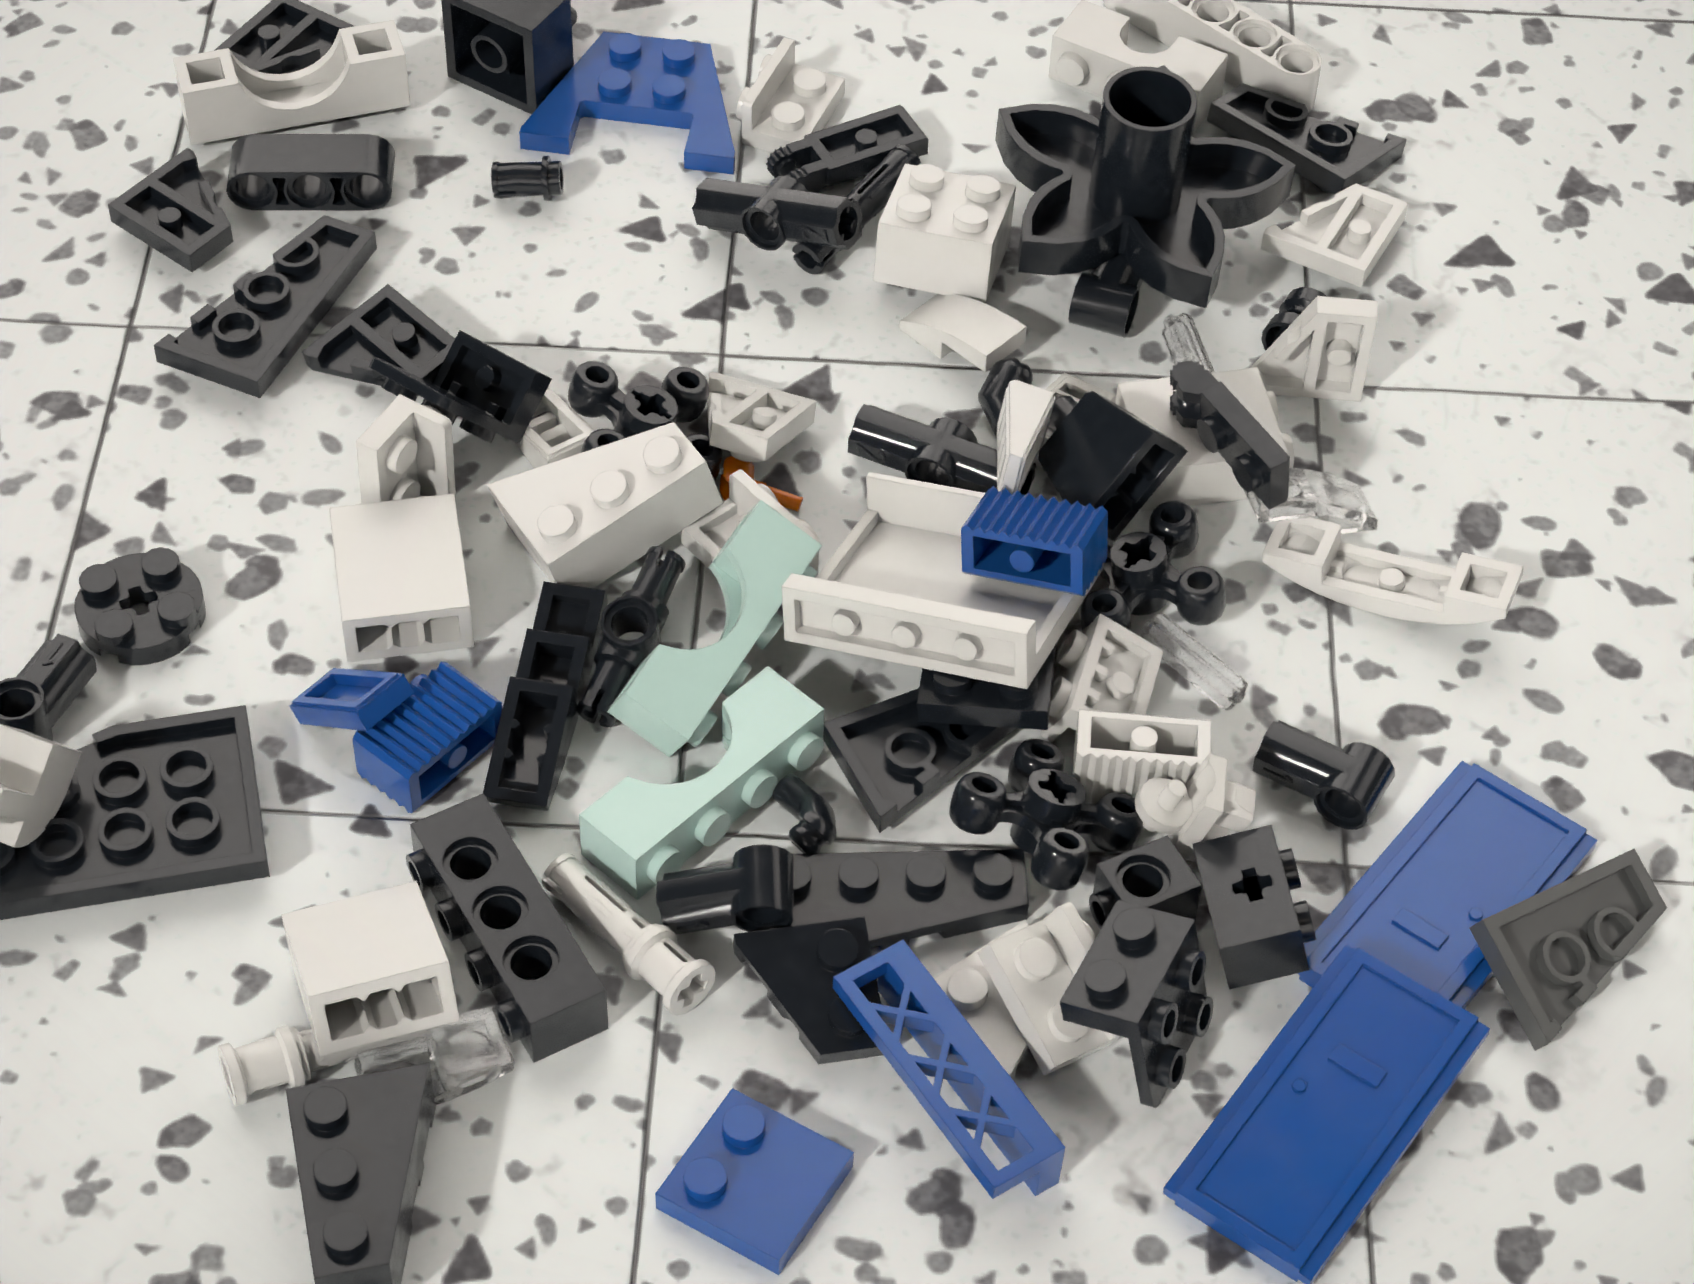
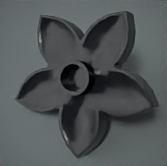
M1165 65L1158 68L1146 66L1133 67L1114 75L1105 85L1099 119L1081 110L1055 104H1026L1001 108L998 111L995 141L1003 163L1019 182L1035 192L1029 199L1022 217L1018 272L1042 275L1080 273L1096 268L1113 258L1117 253L1125 255L1128 264L1136 275L1150 287L1175 300L1207 308L1218 285L1225 243L1223 229H1234L1253 224L1275 211L1290 196L1296 165L1274 151L1246 140L1230 137L1194 138L1193 132L1197 109L1195 91L1185 79L1171 72Z

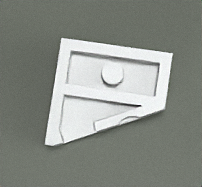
M716 372L709 374V395L707 399L709 443L711 446L731 451V455L738 460L745 462L766 461L814 423L817 403L815 400Z

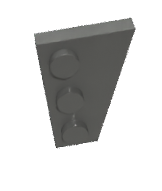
M1634 848L1491 915L1469 929L1536 1051L1548 1045L1561 1031V1025L1577 1007L1583 1005L1598 988L1596 985L1616 962L1622 960L1664 913L1667 906Z

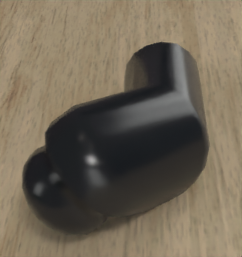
M1014 357L1004 358L996 362L978 393V401L996 437L997 423L1009 382L1018 380L1031 385L1033 381L1030 367L1027 364L1020 363Z
M794 773L786 775L776 785L772 796L776 802L800 821L789 830V839L803 854L819 853L825 843L831 845L836 838L834 810L827 800Z

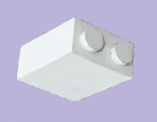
M1258 367L1211 372L1217 381H1221L1290 456L1289 469H1292L1294 465L1293 443L1288 433H1281L1278 425V403L1275 393L1272 390L1266 391ZM1170 377L1118 383L1116 404L1167 435L1188 451L1143 505L1140 512L1152 511L1159 504L1167 501H1180L1189 506L1258 498L1253 491L1246 492L1239 485L1232 468L1219 452L1212 453L1204 446L1197 429L1183 427L1176 420V415L1173 416V411H1170V396L1176 390H1173V386L1170 385Z
M455 493L329 508L347 662L474 647L471 607Z
M417 881L281 914L294 975L320 1057L460 1021L449 961Z

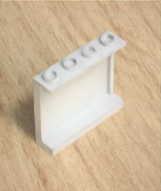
M869 472L866 476L867 511L817 577L791 573L781 586L784 640L1028 689L1102 572L1104 563L1102 569H1099L1098 575L1094 577L1093 583H1090L1089 590L1086 589L1085 596L964 574L962 572L961 528L985 493Z

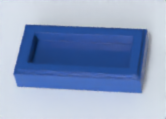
M333 668L291 701L292 704L289 707L298 722L303 725L368 731L410 697L414 691L403 673Z

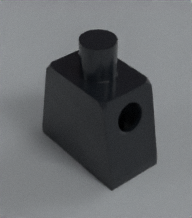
M1094 391L1085 393L1078 403L1071 396H1062L1055 400L1048 424L1054 433L1039 450L1038 460L1062 500L1066 499L1071 505L1077 501L1083 506L1090 503L1095 509L1102 505L1108 511V539L1115 541L1188 451L1182 445L1125 408Z

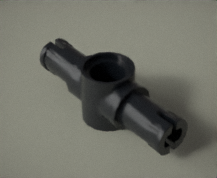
M658 546L650 547L631 590L624 592L622 597H618L610 602L603 610L600 621L603 639L594 656L595 672L582 700L579 701L576 708L577 713L584 720L594 724L598 714H601L600 726L613 727L617 719L607 712L641 662L659 644H662L660 634L669 615L666 605L679 575L683 572L686 565L684 559L674 551L668 550L664 560H661L663 548ZM629 632L644 634L634 640H622L620 638Z

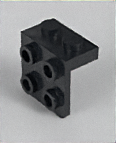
M459 330L433 383L375 356L369 365V368L386 377L381 388L396 396L401 394L413 401H416L418 395L423 397L421 405H428L440 411L451 420L452 426L457 416L462 417L463 419L459 425L461 429L489 443H492L496 433L516 443H520L552 378Z
M1117 900L1060 1000L1064 1021L1128 1038L1140 1103L1153 1108L1159 1106L1168 1088L1175 1089L1180 1083L1185 1069L1186 1053L1195 1036L1203 1037L1212 1019L1213 999L1207 996L1204 981L1206 955L1204 951L1199 950L1195 920Z

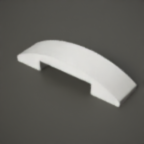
M1284 511L1281 512L1262 552L1263 563L1298 585L1326 598L1381 616L1433 624H1474L1505 619L1523 576L1524 567L1462 552L1456 568L1352 545L1341 542V524Z

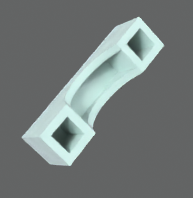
M760 500L741 520L709 566L720 584L726 604V621L720 640L713 645L699 649H679L659 644L641 662L607 712L668 757H671L686 742L693 747H697L718 718L710 710L718 696L722 693L729 697L739 688L749 674L752 667L743 660L755 644L759 648L764 649L783 624V617L777 613V610L782 605L781 586L791 573L815 577L818 571L809 564L822 545L764 501Z
M767 666L722 701V743L727 752L721 761L707 773L695 779L675 784L648 783L627 776L579 814L581 855L638 900L657 885L658 881H662L665 873L678 872L683 863L704 845L712 846L716 844L726 834L731 823L751 807L759 808L771 798L776 785L782 778L797 770H806L818 759L824 747V708Z

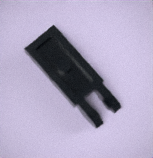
M897 105L805 135L802 140L787 144L784 148L775 149L773 153H770V157L767 158L768 162L766 165L774 178L788 176L803 184L809 192L820 193L826 185L832 186L868 174L896 145L900 144L911 148L918 157L928 154L929 139L905 108Z
M1184 360L1183 362H1178L1177 365H1173V370H1170V385L1176 391H1173V395L1170 396V411H1173V416L1176 415V420L1183 427L1197 429L1204 446L1212 453L1219 452L1232 468L1239 485L1246 492L1253 491L1269 510L1286 502L1289 491L1290 456L1221 381L1218 382L1208 370H1204V365H1200L1199 362H1193L1192 360Z

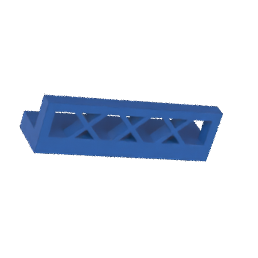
M904 940L893 944L833 977V989L992 1199L1023 1181L1035 1196L1059 1183L1066 1147ZM877 979L879 993L889 1006L869 1002L859 988ZM886 1024L895 1025L894 1031L892 1032ZM903 1027L908 1029L929 1058L912 1055L906 1051L900 1043ZM926 1076L935 1077L933 1085ZM943 1079L947 1080L970 1111L948 1106L940 1095ZM967 1129L976 1130L974 1139ZM984 1132L989 1135L1009 1161V1165L997 1170L981 1149Z

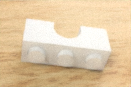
M1081 0L1052 35L1048 77L1103 98L1105 85L1117 73L1133 67L1146 66L1158 68L1165 65L1171 72L1185 79L1195 91L1197 97L1196 120L1193 132L1195 133L1208 116L1211 102L1223 94L1228 54L1178 36L1175 42L1162 52L1141 53L1127 47L1130 17L1086 0Z

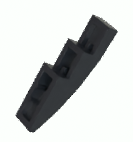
M543 582L533 629L527 628L516 677L510 676L483 789V793L489 802L543 811L549 810L579 718L576 708L586 692L601 633V616L608 604L606 590Z

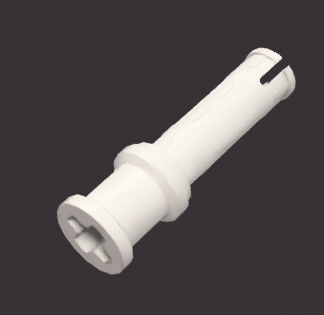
M562 854L549 864L544 872L547 878L542 879L543 887L558 900H561L596 934L615 948L622 956V963L626 973L637 981L645 980L663 996L662 1002L664 1007L671 1014L677 1016L686 1014L703 1001L710 992L716 976L715 969L709 962L703 959L695 960L676 943L677 937L669 927L657 923L650 924L647 920H644L605 883L596 878L573 854Z
M288 1025L276 1028L275 1036L233 1048L228 1042L218 1045L217 1050L225 1084L232 1103L236 1107L246 1104L248 1095L287 1083L292 1088L304 1086L305 1081L311 1079V1072L427 1036L430 1038L436 1036L438 1030L437 1027L320 1057L311 1028L298 1032L295 1026L289 1028Z

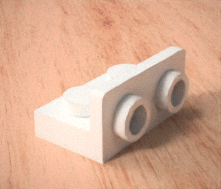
M784 37L773 55L767 54L763 58L758 77L752 87H745L739 96L736 118L742 120V144L773 153L775 149L784 148L787 144L804 139L805 135L823 130L845 95V78L795 64V40Z
M399 394L356 440L361 503L417 498L419 495L435 496L455 493L456 499L451 420L434 407L421 405Z
M1101 613L1081 632L1073 629L1062 642L1056 655V662L1061 665L1058 677L1053 681L1048 730H1041L1040 736L1049 742H1053L1068 727L1076 731L1079 709L1146 715L1164 650Z
M1072 902L1058 906L1039 922L988 943L978 952L981 961L1043 1075H1047L1101 1050L1120 1037L1063 1020L1060 1000L1096 938L1093 930L1087 922L1081 919Z

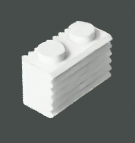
M1079 709L1073 751L1072 776L1083 785L1086 791L1084 802L1086 804H1096L1103 795L1111 792H1120L1135 798L1144 783L1149 779L1158 777L1180 780L1186 785L1208 754L1211 753V720Z

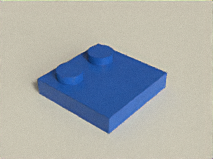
M732 1088L655 1193L656 1209L779 1275L852 1170L854 1152Z

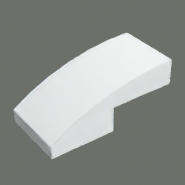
M936 294L899 321V329L939 358L942 359L954 350L984 372H987L996 362L1006 358L1025 344L1027 326L995 307L958 294L947 296Z

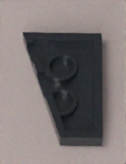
M1246 84L1239 85L1211 102L1207 117L1209 123L1225 131L1229 137L1246 140L1266 147L1294 163L1297 174L1315 183L1316 187L1320 190L1334 195L1356 183L1362 184L1400 159L1407 141L1405 138L1390 133L1387 134L1384 141L1358 133L1359 123L1343 117H1339L1337 122H1331L1308 116V109L1305 104Z
M918 688L824 722L823 740L877 830L881 833L1016 728L917 722Z

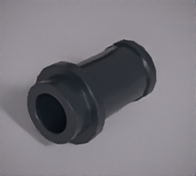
M543 156L542 162H493L491 167V184L494 198L543 195L545 201H552L553 195L563 194L564 177L562 162L551 161L550 156Z

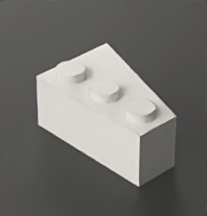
M675 422L487 484L508 526L549 581L587 588L597 587L644 556L650 547L659 546L723 504L707 462Z

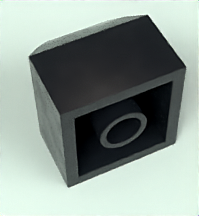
M441 0L448 77L532 114L574 66L572 26L577 21V12L571 7V0Z

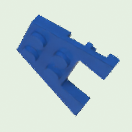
M604 31L526 120L519 132L520 149L570 155L580 119L583 117L689 129L684 150V169L734 175L735 150L711 45L707 43Z

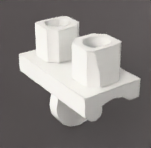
M1212 753L1208 754L1186 785L1176 779L1170 780L1160 777L1149 779L1139 789L1134 800L1136 812L1143 821V826L1151 832L1157 831L1164 833L1165 836L1168 835L1185 861L1190 860L1197 863L1192 844L1227 836L1230 830L1243 832L1253 821L1256 790L1226 780L1228 759Z

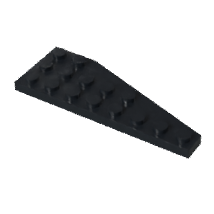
M246 705L113 725L92 734L94 743L77 749L82 753L65 798L54 818L46 825L43 833L33 842L19 848L0 842V920L270 877Z

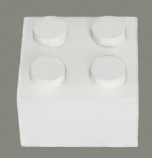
M905 163L878 222L873 281L946 296L958 294L986 303L1009 245L1016 185L999 182L997 179L987 175L968 176L943 171L941 168L930 164L916 166Z

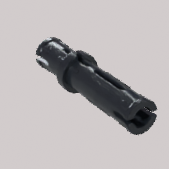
M900 144L894 146L884 159L846 196L851 201H858L863 219L859 227V239L862 236L864 226L886 206L905 163L916 166L921 163L919 157L911 148ZM797 242L792 248V252L796 253L793 258L798 266L809 274L814 275L819 274L831 259L842 250L840 248Z

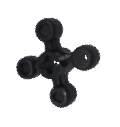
M587 361L579 365L572 374L568 389V401L576 413L589 418L605 415L614 427V430L606 428L590 433L584 441L581 453L675 422V424L676 422H691L701 415L709 395V384L706 377L700 371L686 366L671 370L664 378L661 388L641 385L630 389L627 394H624L618 388V377L615 371L610 366L598 361ZM691 434L687 436L688 440L707 462L712 477L716 481L723 462L722 449L711 446L709 436Z
M1180 501L1161 503L1151 513L1149 533L1132 532L1121 536L1113 543L1112 547L1108 545L1106 563H1104L1100 576L1105 578L1110 585L1108 589H1098L1091 592L1083 600L1080 607L1082 630L1089 626L1100 613L1126 629L1131 630V614L1138 616L1152 614L1163 608L1167 601L1175 604L1180 616L1193 625H1209L1222 616L1226 607V591L1221 575L1214 569L1205 566L1192 567L1182 573L1170 563L1172 559L1188 556L1198 543L1197 515L1189 505Z
M1041 739L1023 741L1013 754L1008 769V782L1016 793H1007L1003 783L990 774L971 772L965 774L956 784L949 807V815L952 822L959 829L967 833L983 835L990 833L999 822L1012 823L1010 836L1013 842L1021 850L1032 855L1031 873L1041 885L1056 891H1066L1074 888L1084 874L1089 860V845L1080 834H1088L1091 842L1105 852L1122 854L1133 849L1144 828L1143 821L1135 809V798L1130 795L1111 792L1103 795L1096 804H1084L1086 791L1076 778L1063 772L1064 756L1061 750L1054 744Z

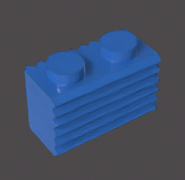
M992 486L987 490L961 528L962 572L964 574L1085 596L1086 589L1089 590L1090 583H1093L1094 577L1098 575L1099 569H1102V565L1106 563L1108 511L1102 505L1095 509L1090 503L1083 506L1077 501L1071 505L1066 499L1059 503L1054 497L1047 501L1042 494L1034 498L1030 492L1022 495L1017 490L1011 494L1006 488L999 492Z
M440 662L437 670L431 669L429 675L421 674L415 677L409 683L414 691L410 697L368 731L357 730L352 738L358 774L362 779L366 778L371 785H376L380 792H385L389 799H394L399 806H404L408 813H413L495 742L503 708L502 702L447 662Z

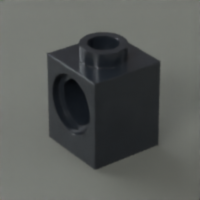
M1167 835L1098 863L1093 894L1089 897V906L1092 916L1100 929L1117 900L1196 920L1202 884Z

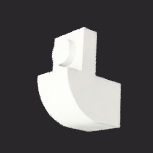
M0 724V842L19 848L33 842L43 833L46 825L54 818L65 798L80 759L81 751L25 730Z

